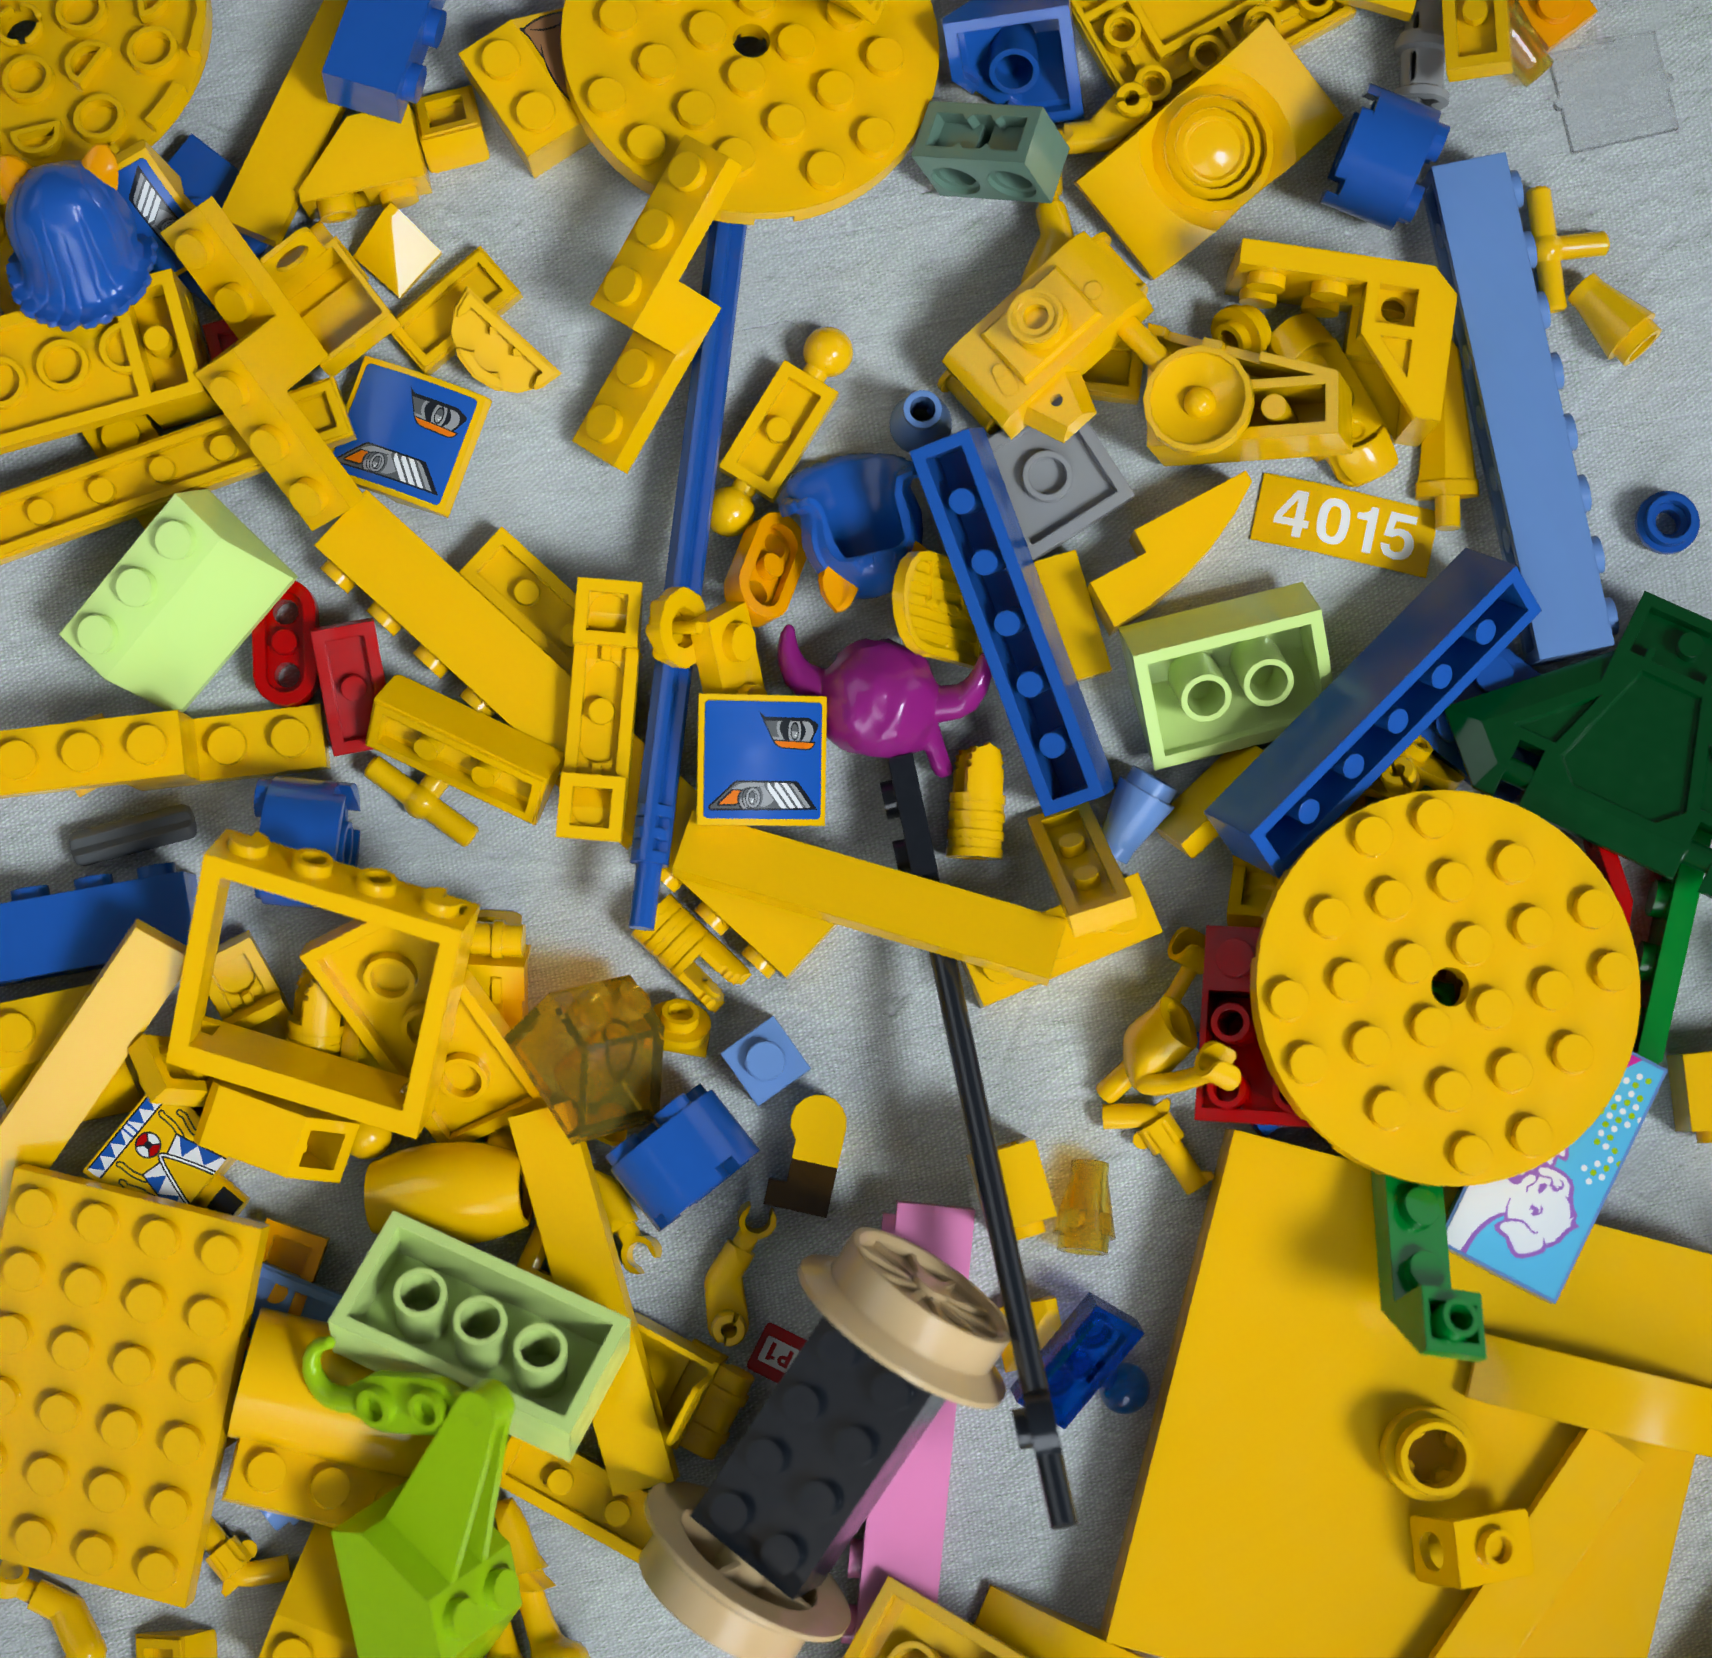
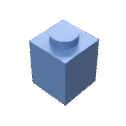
M774 1016L720 1053L757 1106H761L811 1070V1067Z

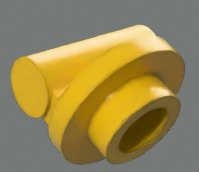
M672 999L660 1002L648 1013L643 1047L706 1058L710 1040L711 1019L703 1008L689 1000Z

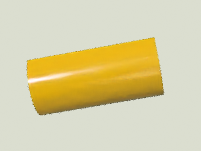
M262 1307L242 1371L227 1437L235 1439L245 1438L409 1479L435 1436L381 1432L367 1426L360 1418L350 1413H339L325 1408L313 1397L306 1386L302 1373V1358L307 1346L318 1337L330 1336L328 1322ZM332 1349L325 1350L321 1355V1364L326 1376L337 1385L349 1386L375 1372L334 1353Z

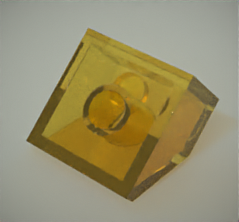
M631 974L550 992L504 1037L572 1145L652 1123L655 1120L653 1117L660 1111L664 1025L651 1007L649 996L636 984Z

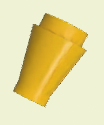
M1596 273L1586 277L1568 296L1567 300L1576 308L1607 358L1611 360L1616 357L1624 366L1631 364L1640 357L1662 332V329L1653 321L1655 313L1605 283Z

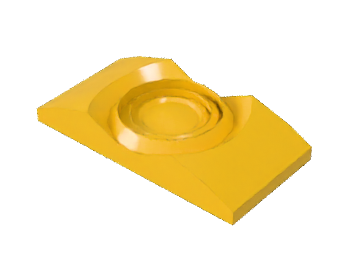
M1266 18L1073 183L1150 280H1155L1213 235L1264 187L1296 164L1344 116L1269 19Z

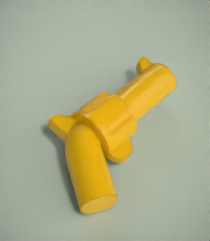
M1168 1096L1155 1105L1146 1103L1103 1104L1102 1120L1104 1130L1140 1128L1133 1136L1134 1145L1139 1149L1149 1148L1153 1156L1160 1154L1187 1195L1197 1191L1215 1178L1212 1171H1204L1199 1168L1181 1141L1185 1134L1169 1111L1171 1100Z
M211 1516L205 1551L209 1556L205 1561L223 1582L221 1593L225 1598L239 1586L258 1587L290 1581L291 1569L288 1554L250 1561L257 1554V1544L253 1540L241 1542L236 1534L230 1538L213 1516Z

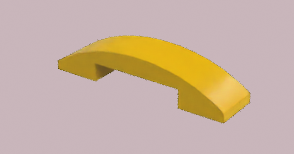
M577 577L572 642L574 643L564 770L561 772L555 837L622 843L637 699L643 582Z
M1485 1334L1487 1359L1482 1362L1472 1361L1464 1397L1608 1434L1712 1457L1711 1388Z

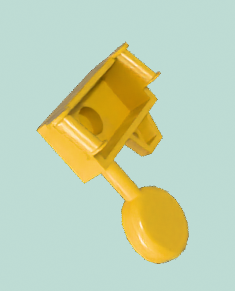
M1083 231L1066 242L947 352L942 360L947 370L941 375L937 383V387L941 392L946 393L950 391L973 418L984 427L988 434H993L1001 428L1011 440L1026 426H1029L1064 444L1094 417L1097 412L1082 376L1121 340L1152 371V374L1148 377L1143 395L1145 418L1158 440L1177 453L1199 457L1219 453L1239 439L1249 426L1255 404L1252 382L1236 358L1222 349L1203 345L1179 349L1171 354L1146 328L1142 321L1154 311L1146 296L1148 287L1110 246L1111 237L1106 232H1100L1091 238ZM1058 397L1063 399L1059 406L1052 405Z

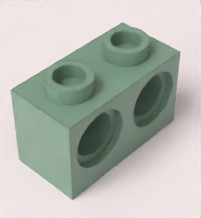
M929 101L911 156L940 196L1052 203L1070 148L1045 109L1041 106Z

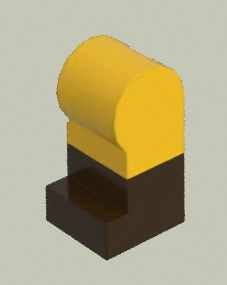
M812 1095L804 1098L797 1104L791 1115V1130L796 1141L787 1181L770 1177L763 1204L827 1218L846 1132V1115L843 1107L835 1099L826 1095Z

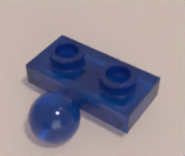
M1091 1292L1085 1296L1041 1350L1056 1424L1063 1429L1067 1428L1098 1389L1105 1406L1118 1414H1132L1139 1411L1147 1403L1150 1396V1382L1146 1373L1135 1364L1122 1362L1145 1334L1137 1319ZM1018 1378L1010 1387V1390L1016 1402L1024 1406Z

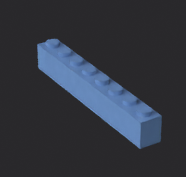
M1506 152L1431 166L1420 185L1425 187L1423 199L1439 271L1458 294L1453 336L1455 345L1460 353L1465 391L1503 561L1517 566L1542 610L1519 633L1525 662L1534 667L1602 653L1615 645L1613 635L1619 632V618L1613 599L1611 597L1605 598L1599 574L1605 571V555L1599 537L1591 536L1586 512H1589L1592 506L1591 491L1587 478L1584 474L1577 475L1572 451L1577 450L1578 447L1577 428L1573 416L1570 413L1564 414L1559 390L1564 387V370L1559 354L1557 352L1550 353L1545 329L1550 327L1551 313L1544 291H1536L1532 268L1537 266L1536 243L1530 230L1523 231L1518 208H1521L1524 203L1521 177L1517 170L1510 171Z

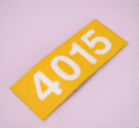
M1264 473L1250 539L1317 552L1426 578L1436 533L1435 510L1325 484Z

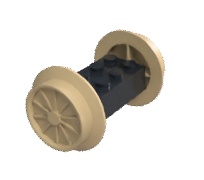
M871 1227L857 1228L837 1257L826 1254H812L802 1260L797 1270L798 1278L809 1299L823 1314L818 1325L710 1487L707 1488L684 1481L661 1482L655 1485L645 1498V1516L653 1532L652 1537L639 1556V1567L646 1584L661 1604L682 1624L710 1644L737 1658H795L806 1641L831 1642L843 1636L850 1625L851 1612L844 1593L829 1572L944 1402L949 1400L971 1408L993 1409L999 1406L1006 1396L1005 1383L994 1365L1011 1340L1004 1314L986 1294L953 1267L916 1244L887 1231Z

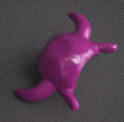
M790 624L786 625L781 631L777 646V662L784 683L797 696L827 697L826 737L833 744L849 753L881 758H890L909 753L914 754L923 750L926 753L933 773L940 778L951 775L953 767L943 741L939 723L961 719L975 711L987 694L992 678L984 653L979 655L971 673L958 684L939 685L932 674L926 657L915 654L906 648L905 645L889 638L880 640L864 638L857 640L839 652L834 662L826 669L809 663L803 657L798 647L795 629Z

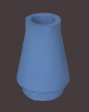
M919 390L903 398L891 413V435L896 444L908 453L951 435L952 418L950 411L930 391ZM925 409L932 418L928 421L920 422L912 416L914 410Z
M1135 765L1132 766L1126 778L1119 776L1102 827V832L1114 858L1124 864L1129 862L1133 853L1175 808L1170 803L1177 792L1169 784Z

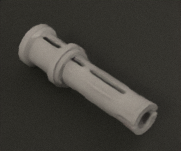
M1416 0L1409 22L1405 21V31L1400 33L1395 41L1394 53L1400 57L1399 88L1394 90V92L1437 110H1442L1449 104V92L1443 88L1445 47L1442 0Z

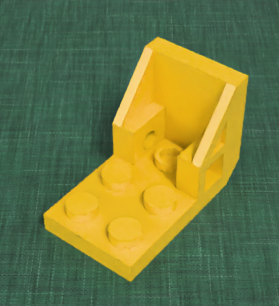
M1242 238L1227 270L1224 295L1239 297L1238 302L1241 305H1251L1257 309L1275 308L1277 302L1301 306L1302 313H1311L1319 318H1334L1339 315V311L1347 312L1343 342L1344 354L1387 425L1392 443L1418 447L1441 421L1458 296L1438 268L1434 265Z

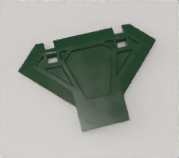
M1644 591L1616 650L1451 704L1444 710L1473 789L1493 797L1502 780L1524 790L1525 793L1518 806L1538 815L1555 827L1670 880H1673L1680 863L1705 874L1698 893L1712 899V848L1693 840L1697 829L1712 835V620ZM1517 747L1542 757L1537 768L1513 757Z

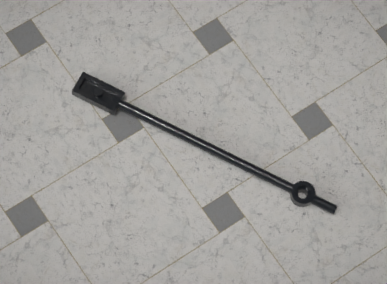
M913 753L888 758L892 780L880 782L887 819L900 817L904 839L892 841L897 868L902 872L940 882ZM929 952L1025 1406L1011 1409L1020 1450L1034 1449L1051 1530L1064 1529L1075 1526L1078 1522L958 962L956 959Z

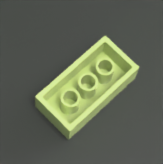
M394 1210L328 1320L330 1336L336 1342L332 1348L333 1352L375 1372L437 1373L457 1382L463 1391H467L487 1378L501 1381L510 1390L515 1403V1411L509 1434L568 1462H571L630 1350V1318Z

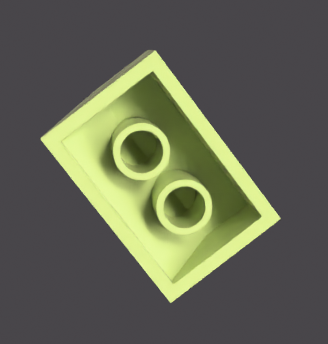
M209 489L175 493L59 635L105 680L167 711L179 710L184 713L296 581L298 576Z
M1303 582L1118 627L1129 686L1154 770L1274 741L1333 682L1322 609Z

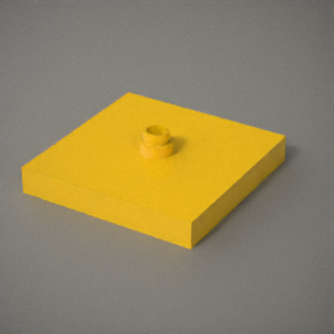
M1225 1129L1214 1172L1215 1178L1212 1180L1100 1626L1101 1634L1106 1643L1162 1658H1427L1474 1587L1460 1590L1422 1583L1417 1580L1410 1517L1412 1515L1425 1514L1460 1519L1513 1508L1527 1510L1582 1427L1464 1397L1472 1361L1419 1354L1382 1312L1371 1170L1346 1158L1235 1129ZM1443 1186L1445 1216L1459 1188ZM1594 1224L1556 1304H1549L1449 1252L1451 1288L1481 1293L1485 1334L1712 1389V1254ZM1605 1433L1644 1460L1646 1464L1515 1658H1648L1696 1454ZM1431 1532L1428 1541L1429 1553L1433 1563L1441 1569L1444 1561L1443 1548L1438 1537Z

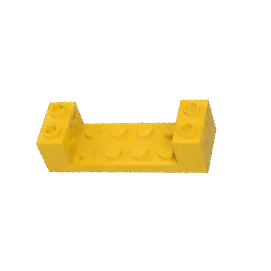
M171 268L150 274L152 282L146 288L144 296L135 305H130L126 313L121 316H115L111 322L105 325L98 324L95 328L84 329L82 326H78L72 331H62L58 326L48 327L47 324H38L36 319L26 317L20 310L0 316V455L144 414H148L162 429H167L223 413L195 375L197 371L210 362L192 293Z

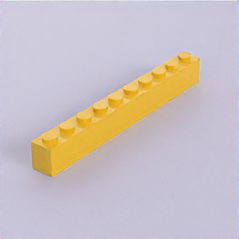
M366 489L363 492L365 497L352 509L345 512L314 545L327 558L320 569L347 594L357 585L374 602L366 611L393 636L404 628L416 639L420 645L413 654L436 676L441 679L450 671L463 682L467 688L459 696L472 709L489 717L496 713L509 726L565 753L572 676ZM633 734L622 843H620L627 850L632 846L645 746V743L635 734ZM564 762L560 772H563L564 770ZM561 773L558 775L557 780L555 782V784L559 788ZM680 776L669 867L662 868L660 881L673 893L682 884L701 900V903L693 911L720 936L729 928L735 931L749 944L740 954L767 979H770L778 971L788 980L832 932L837 924L674 877L672 875V867L692 810L696 811V790Z

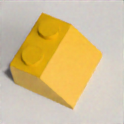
M92 984L0 1003V1094L6 1108L11 1104ZM129 1054L82 1122L132 1112L145 1096L139 1082V1076Z

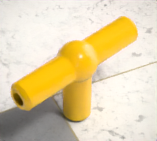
M1537 186L1528 189L1525 195L1530 230L1537 248L1536 272L1539 291H1544L1547 296L1550 313H1558L1564 311L1567 307L1561 261L1605 256L1610 248V240L1604 231L1557 236L1551 189L1547 186Z
M380 756L374 757L365 768L364 776L401 802L410 816L416 819H425L462 847L468 846L479 831L477 825L439 799L449 784L427 774L418 784Z

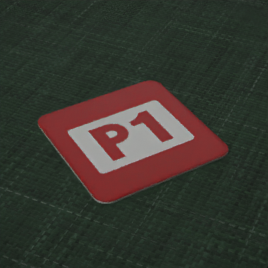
M767 1323L747 1363V1367L779 1383L807 1340L774 1323Z

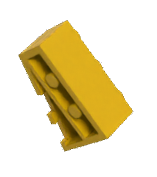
M1148 323V330L1171 354L1179 349L1203 345L1222 349L1236 358L1252 382L1255 402L1249 426L1239 439L1219 453L1195 457L1173 451L1158 440L1147 422V447L1164 467L1352 454V391L1339 370L1261 351L1259 354L1227 346L1220 340L1207 337L1199 339L1171 332L1167 327ZM1149 367L1147 369V381L1148 377L1152 374Z

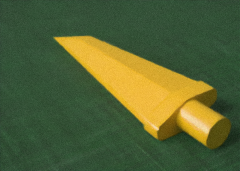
M1451 340L1441 421L1421 443L1417 483H1415V499L1417 501H1435V530L1438 531L1459 530L1461 528L1460 499L1479 497V480L1476 475L1460 353L1453 340Z

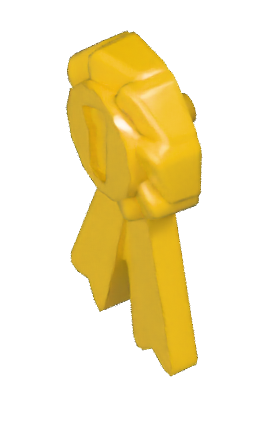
M684 586L670 587L658 599L651 601L649 623L646 625L645 632L653 647L652 654L656 660L673 668L687 669L693 664L697 666L690 634H701L703 624L700 621L690 620L706 612L705 604L699 594Z

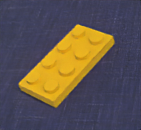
M356 918L305 943L299 958L382 1070L410 1078L439 943ZM466 968L435 1110L425 1125L437 1143L473 1142L509 1125L508 1118L511 1116L550 1106L556 1092L468 968Z

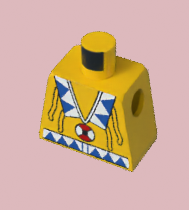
M147 1095L141 1099L82 1171L94 1181L238 1216L250 1200L249 1196L224 1177L236 1159L201 1147L193 1141L204 1107L154 1104L149 1102Z

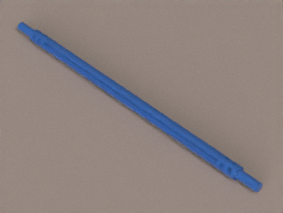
M713 220L709 227L701 295L722 308L692 361L664 591L670 587L684 586L702 597L747 225L731 224ZM655 659L630 863L636 865L628 925L631 929L654 931L661 872L662 868L669 867L693 665L687 669L673 668Z

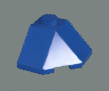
M970 0L942 18L951 79L954 83L971 94L977 91L995 104L1041 106L1045 109L1053 123L1085 118L1070 0Z

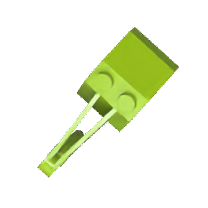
M332 1336L316 1338L307 1346L304 1352L302 1373L309 1391L325 1408L339 1413H350L360 1418L367 1426L381 1432L435 1436L408 1480L331 1530L358 1658H485L522 1606L519 1580L515 1571L510 1543L493 1527L506 1444L515 1411V1403L510 1390L501 1381L487 1378L467 1391H463L457 1382L441 1374L402 1371H376L349 1386L337 1385L326 1376L321 1364L322 1353L335 1346V1339Z

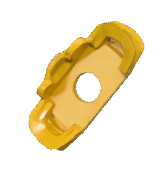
M1301 313L1292 316L1280 324L1272 332L1271 341L1266 348V352L1339 370L1352 391V454L1311 458L1315 462L1326 460L1336 478L1341 483L1350 487H1360L1390 472L1398 464V456L1387 429L1388 427L1337 340L1311 313Z

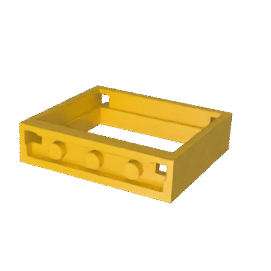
M227 828L203 856L166 1063L417 1139L435 1110L480 904L447 895V888H423L400 881L393 873L384 869L372 867L360 869L334 861L331 855L321 850L312 848L297 850L271 842L267 836L258 831L251 836ZM230 880L439 943L410 1078L205 1016Z

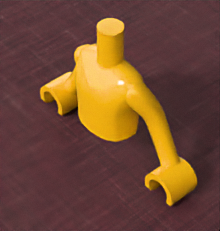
M1181 927L1172 936L1168 945V956L1171 960L1181 965L1178 973L1163 997L1143 1015L1135 1019L1125 1030L1122 1042L1123 1061L1096 1085L1097 1093L1107 1103L1114 1104L1131 1087L1144 1095L1160 1096L1186 1091L1210 1082L1226 1091H1231L1238 1087L1241 1081L1240 1069L1232 1065L1236 1059V1052L1216 1041H1208L1202 1046L1195 1058L1194 1067L1172 1072L1197 1047L1198 1043L1194 1021L1189 1011L1180 1003L1195 976L1203 974L1206 936L1193 928Z

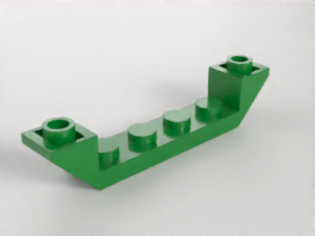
M1697 829L1693 840L1710 847L1712 835ZM1680 863L1673 880L1662 876L1661 880L1655 879L1652 882L1645 906L1646 916L1653 917L1647 942L1641 941L1636 949L1640 975V1014L1637 1035L1632 1051L1656 1064H1660L1663 1061L1700 895L1698 889L1704 877V873Z
M1432 980L1431 989L1435 999L1442 1005L1452 1006L1455 1004L1454 984ZM1371 1171L1382 1312L1419 1354L1482 1362L1487 1359L1481 1293L1451 1288L1443 1186L1419 1185L1418 1183L1403 1181Z

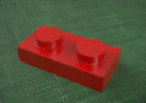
M373 617L309 628L333 756L373 750V748L365 745L374 698L386 685Z

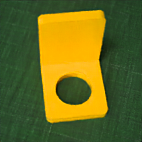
M1513 1508L1460 1519L1417 1514L1410 1517L1415 1573L1419 1582L1462 1590L1527 1577L1534 1573L1529 1517L1525 1509ZM1431 1532L1438 1537L1443 1548L1444 1561L1441 1569L1433 1563L1429 1553L1428 1541Z

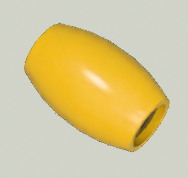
M467 1141L428 1143L405 1148L375 1160L369 1164L366 1171L364 1183L366 1219L371 1232L377 1235L381 1232L393 1210L468 1245L494 1240L529 1226L532 1219L533 1208L517 1151L492 1144Z

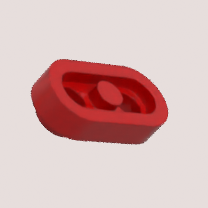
M297 581L290 586L252 631L253 679L255 686L265 699L284 708L297 707L307 703L316 694L320 685L309 628L320 627L319 607L313 594ZM287 603L296 604L298 616L295 621L290 624L279 623L277 613L280 607ZM287 666H296L300 672L298 682L292 687H282L279 682V674Z

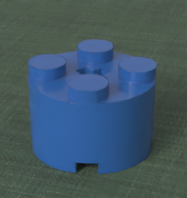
M1368 83L1361 97L1373 102L1369 109L1362 106L1360 113L1354 111L1327 179L1338 183L1335 193L1328 190L1322 192L1319 203L1391 231L1396 222L1405 224V222L1411 223L1425 191V187L1416 184V180L1424 163L1429 165L1431 161L1434 163L1437 161L1448 137L1450 126L1439 122L1440 110L1375 84Z
M275 776L272 780H258L254 794L255 817H261L260 833L267 836L271 842L297 850L303 848L321 850L331 855L334 861L357 867L360 830H353L352 822L348 821V810L361 811L359 790L355 783ZM255 888V897L261 899L263 904L327 910Z
M701 1083L688 1093L679 1095L653 1117L660 1125L659 1128H657L654 1122L638 1134L635 1132L605 1156L613 1167L610 1170L658 1232L681 1216L680 1213L686 1208L697 1204L745 1165L750 1158L761 1151L712 1089L707 1092Z

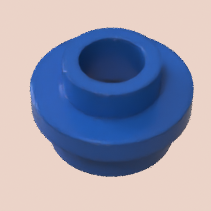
M1661 491L1651 495L1642 502L1636 512L1635 530L1639 540L1646 548L1658 554L1670 555L1684 550L1692 544L1699 532L1700 518L1697 508L1689 498L1675 491ZM1658 514H1668L1673 518L1675 522L1673 534H1664L1659 531L1656 526Z

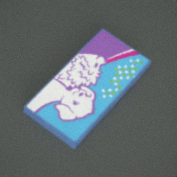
M1632 1051L1623 1078L1610 1102L1595 1122L1573 1144L1547 1162L1512 1178L1488 1184L1460 1186L1446 1214L1448 1251L1549 1304H1556L1668 1070Z

